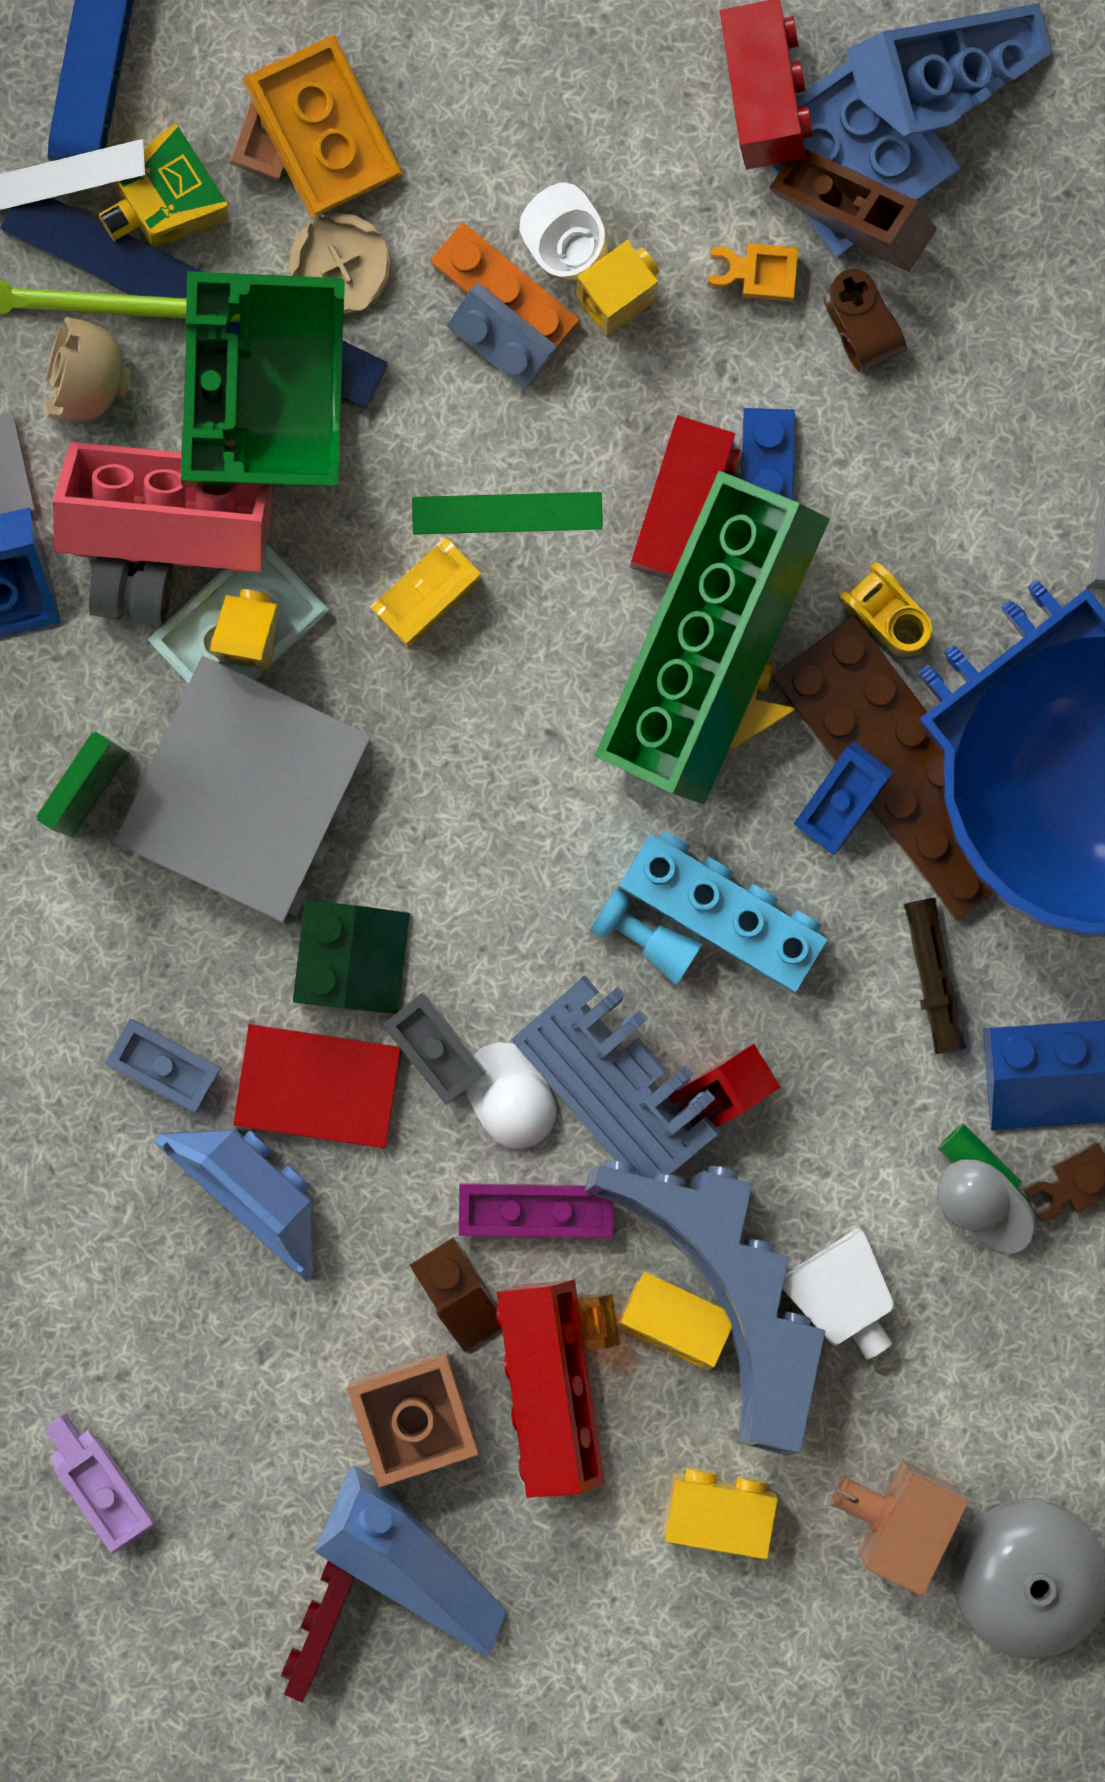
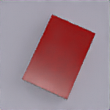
M248 1024L233 1126L385 1149L401 1049L399 1046Z

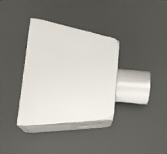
M856 1228L785 1273L782 1289L804 1314L811 1318V1321L817 1328L825 1330L824 1336L833 1346L852 1336L864 1357L868 1360L892 1345L890 1338L878 1319L892 1311L895 1305L867 1237L861 1229Z

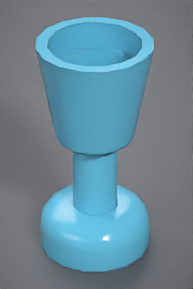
M616 888L589 931L601 938L610 936L614 929L644 947L642 955L673 984L677 985L703 943L663 926H659L655 931L626 913L629 906L628 896Z

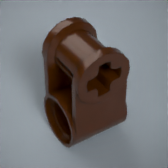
M849 269L836 276L825 293L824 304L854 368L862 374L907 351L906 341L900 326L891 312L888 311L869 274L862 270ZM845 287L849 292L858 290L861 294V297L855 303L856 307L851 300L844 303L841 301L839 296L845 290Z

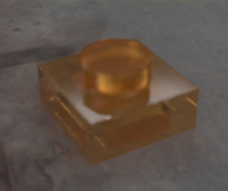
M613 1294L577 1296L585 1350L607 1349L619 1346L620 1341Z

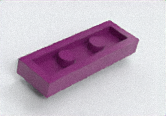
M460 1183L459 1236L613 1238L614 1202L584 1192L586 1185Z

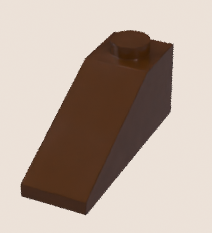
M805 149L806 159L785 162L769 187L773 193L868 253L910 272L937 230L918 200Z

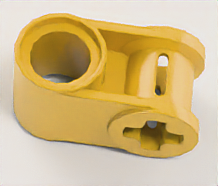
M875 561L869 566L870 573L849 593L843 591L837 596L838 600L851 616L854 615L860 624L869 630L888 651L901 658L914 657L923 651L931 637V620L926 612L905 592L895 577ZM876 589H880L872 598L864 602ZM903 620L914 622L920 629V640L914 644L901 643L894 635V625Z

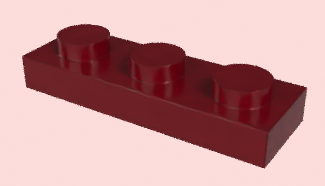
M327 1561L320 1581L329 1584L322 1602L320 1603L312 1599L300 1627L309 1632L302 1651L292 1647L280 1676L289 1680L284 1695L302 1703L309 1692L355 1579L353 1575L330 1561Z

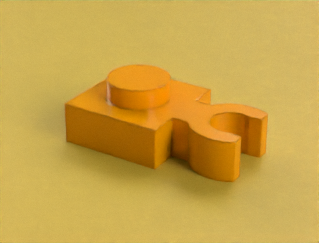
M748 243L746 257H738L734 251L727 247H714L711 249L710 259L726 262L729 266V271L722 276L709 275L708 286L715 289H725L734 282L743 283L742 298L793 302L798 247Z

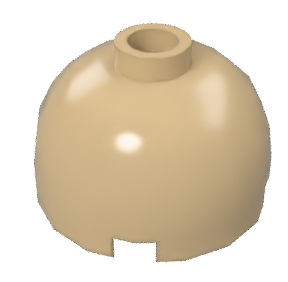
M66 316L64 321L68 330L59 328L49 358L45 382L51 379V386L55 387L53 399L43 397V413L47 417L83 423L96 420L110 409L115 397H125L131 371L130 368L122 367V350L116 338L107 330L90 322Z

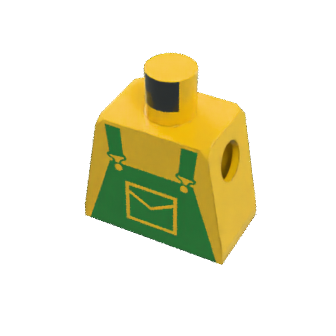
M175 123L144 148L145 175L114 182L115 190L122 201L98 214L104 228L113 241L139 227L149 245L155 248L228 219V204L179 126Z

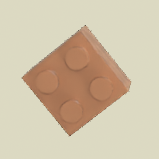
M448 1349L350 1381L347 1390L379 1488L479 1454L480 1447Z

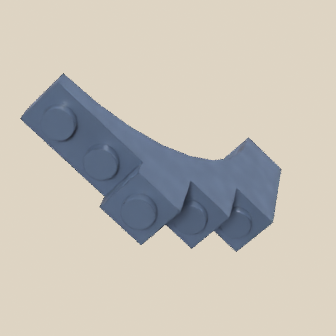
M607 1160L605 1166L598 1165L589 1171L584 1192L620 1204L657 1226L689 1256L710 1284L721 1308L724 1309L731 1323V1334L740 1368L742 1409L738 1444L786 1456L800 1453L825 1330L810 1326L811 1318L804 1315L781 1312L780 1318L776 1317L789 1257L774 1253L775 1245L765 1241L745 1239L744 1245L740 1244L752 1183L738 1180L739 1173L734 1170L717 1166H710L708 1172L702 1171L691 1177L689 1188L684 1187L685 1180L683 1178L663 1173H656L654 1179L636 1175L635 1166L619 1161Z

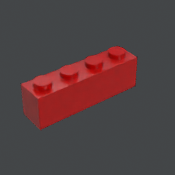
M575 1279L524 1284L498 1291L496 1317L503 1333L506 1353L504 1357V1371L510 1380L513 1401L511 1420L518 1435L521 1456L519 1459V1474L525 1483L526 1497L582 1494L604 1485L605 1481Z

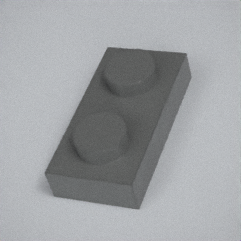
M424 992L382 1024L445 1105L487 1072Z

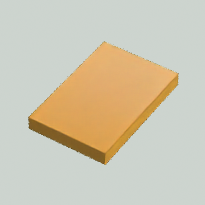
M335 34L243 77L242 82L310 220L403 175Z

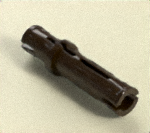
M928 898L903 904L910 928L914 955L922 985L924 999L919 1001L921 1010L926 1009L934 1053L936 1055L965 1049L967 1045L957 1003L961 1002L960 993L954 992L938 918L936 898Z

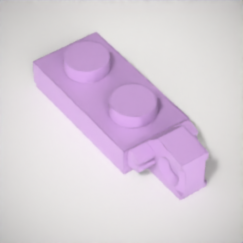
M66 1414L61 1415L47 1425L44 1430L58 1449V1451L50 1456L56 1466L54 1472L112 1555L156 1525L157 1522L100 1439H96L90 1429L80 1435Z

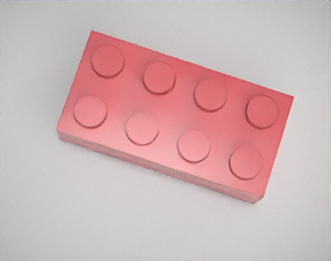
M70 442L52 501L54 552L74 554L80 557L120 558L131 562L151 561L172 563L183 567L203 566L224 568L235 572H261L273 515L274 485L234 483V488L185 487L181 485L180 481L181 452Z

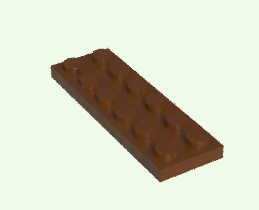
M852 615L780 669L771 678L835 763L847 746L855 742L894 772V775L870 809L957 921L993 893L977 878L955 841L944 803V754L920 725V718L928 713L857 618Z

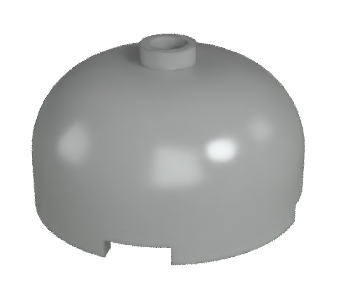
M1014 1499L1015 1501L998 1505L985 1514H980L965 1530L953 1556L951 1570L952 1589L963 1617L971 1629L987 1644L1014 1657L1027 1659L1048 1658L1062 1654L1080 1644L1099 1623L1105 1611V1553L1091 1529L1068 1509L1042 1499ZM1044 1580L1048 1583V1589L1039 1588L1030 1592L1031 1585L1035 1581Z

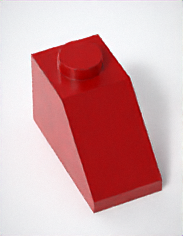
M752 1044L690 1080L683 1088L675 1090L668 1098L679 1111H682L697 1094L708 1089L715 1099L689 1122L694 1126L707 1116L718 1127L746 1112L781 1087L755 1044Z

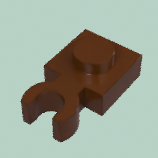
M1095 1142L1052 1165L1051 1167L1057 1180L1052 1183L1036 1181L1028 1185L1024 1190L1027 1197L1034 1196L1041 1191L1048 1193L1050 1196L1049 1207L1036 1214L1040 1221H1047L1056 1217L1060 1213L1063 1203L1068 1200L1074 1211L1079 1212L1104 1199L1105 1154L1100 1144Z

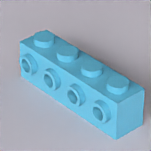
M663 831L660 838L650 833L618 888L790 992L795 993L828 940L818 934L822 925L798 910H795L792 917L786 915L774 907L778 898L755 884H751L747 891L733 883L730 879L734 872L714 859L708 857L704 864L690 857L686 854L690 845L671 833Z

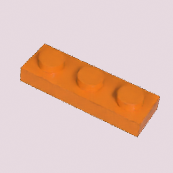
M464 222L459 225L430 259V264L466 294L476 284L480 283L555 344L557 349L579 324V319Z

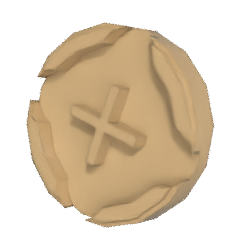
M342 213L323 216L322 219H318L303 228L291 247L289 262L291 276L342 278L345 282L344 317L366 310L380 298L389 282L391 266L386 243L376 228L356 215Z

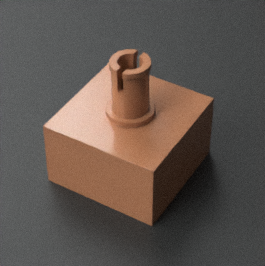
M903 1460L885 1496L850 1480L849 1477L844 1475L837 1486L840 1488V1491L856 1499L853 1500L835 1491L830 1506L841 1509L871 1524L857 1552L866 1569L924 1596L969 1500L956 1486Z

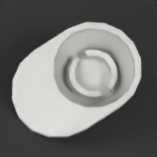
M562 182L549 186L533 198L520 218L519 230L521 236L537 263L551 276L563 281H577L579 274L608 254L610 240L603 219L586 194L576 185Z
M497 1042L482 1047L474 1055L487 1072L466 1089V1093L484 1129L495 1142L507 1148L526 1149L538 1145L550 1134L556 1122L557 1104L550 1086L515 1044Z

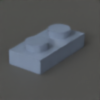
M480 283L469 290L447 324L450 330L524 390L533 384L557 349L555 344Z
M129 1019L105 1063L194 1113L199 1111L222 1069L220 1066L134 1019Z

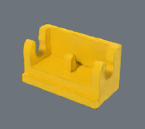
M443 538L379 600H376L370 606V609L409 649L482 580V574L447 538Z
M645 1271L642 1273L639 1281L637 1280L615 1326L617 1329L706 1371L715 1367L732 1329L723 1308Z

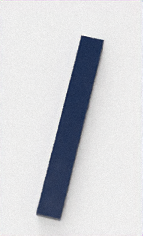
M54 198L11 207L0 228L3 233L129 295L186 299L187 271L203 272L127 234L113 241L101 221ZM230 322L227 333H233L240 338V323ZM343 341L341 399L366 410L388 367V362Z

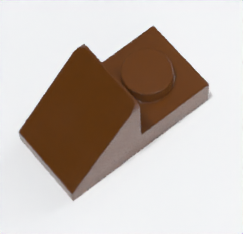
M454 1237L409 1265L436 1307L437 1316L463 1351L468 1350L501 1329L497 1322V1306Z

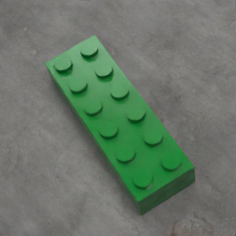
M718 471L595 753V757L672 794L705 805L830 518L796 501Z

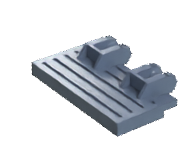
M584 976L513 1037L511 1041L615 1161L635 1166L636 1175L652 1179L655 1178L656 1173L670 1175L720 1133L719 1129L707 1116L694 1126L689 1122L705 1109L715 1097L707 1089L697 1094L689 1102L688 1106L679 1111L668 1096L675 1090L683 1088L691 1080V1076L694 1073L685 1065L658 1087L654 1081L667 1071L639 1037L626 1048L621 1044L647 1019L640 1011L632 1013L621 1023V1027L612 1034L599 1018L607 1011L611 1012L622 1002L625 994L617 987L591 1009L586 1003L597 995L599 991Z

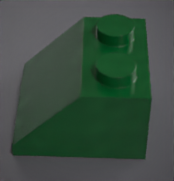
M305 899L293 1003L396 1014L399 1011L410 913Z

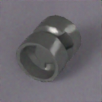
M97 556L90 586V615L120 620L127 613L130 614L132 621L135 623L162 627L169 608L173 582V564L140 561L136 564L125 559Z

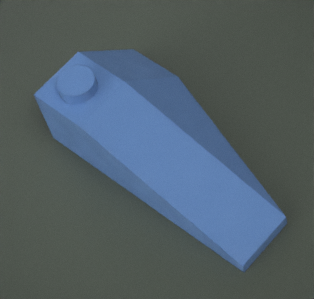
M1037 3L883 31L847 49L860 100L903 136L950 126L968 110L991 97L992 93L1008 82L1015 80L1050 55L1052 49L1040 4Z
M353 1465L347 1472L314 1552L485 1657L491 1654L506 1614L505 1608L397 1491L387 1485L379 1488L376 1478Z

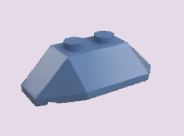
M235 1129L170 1132L160 1134L154 1143L172 1158L307 1282L316 1272L313 1198L306 1192L311 1184L289 1164L283 1170L267 1157L273 1149L252 1130H249L246 1135Z

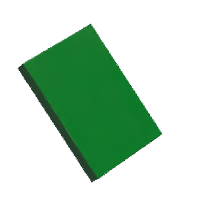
M92 732L37 814V821L53 831L74 838L129 755V752L98 732Z

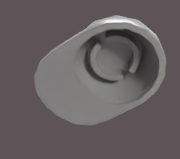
M959 1160L951 1163L942 1173L937 1185V1202L947 1220L959 1228L969 1230L984 1244L1000 1252L1008 1254L1018 1253L1030 1244L1036 1228L1034 1211L1003 1173L992 1165L978 1160Z

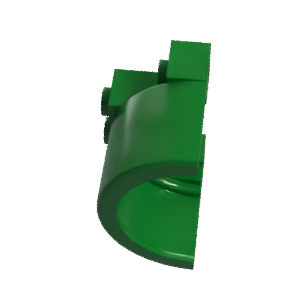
M187 271L184 413L180 477L182 486L234 488V483L336 487L338 485L345 282L342 278ZM236 314H240V338L233 333H227L230 321ZM226 446H235V455L234 452H227Z

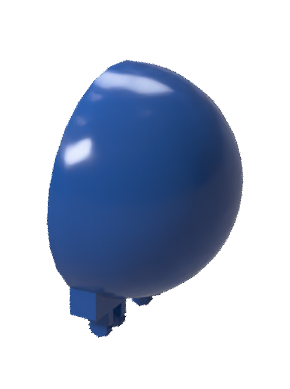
M1036 580L1027 587L1030 597L1049 617L1037 628L1027 618L1026 613L1018 604L1010 600L1001 607L1007 619L1013 624L1023 639L979 673L956 646L952 645L944 652L948 663L966 681L964 685L953 693L944 684V680L935 669L927 665L918 672L924 683L940 701L937 706L920 718V725L944 754V803L955 841L977 878L1008 908L1044 928L1084 938L1105 937V609L1088 588L1064 607H1061L1043 584Z

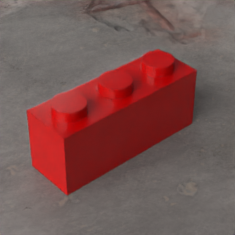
M767 0L719 10L739 145L746 170L806 159L804 139L813 137L808 106L798 107L797 93L806 92L801 61L791 62L790 49L799 47L794 16L784 18L780 0Z
M679 415L676 416L631 559L630 568L664 579H672L718 471L731 476L734 475L741 453L740 449L732 447L736 433Z

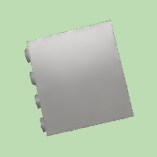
M202 655L113 843L276 920L283 922L287 913L296 917L309 890L301 886L309 867L315 870L319 869L331 844L324 840L323 836L331 820L338 824L341 823L353 796L344 793L353 774L362 778L375 750L367 747L371 736Z

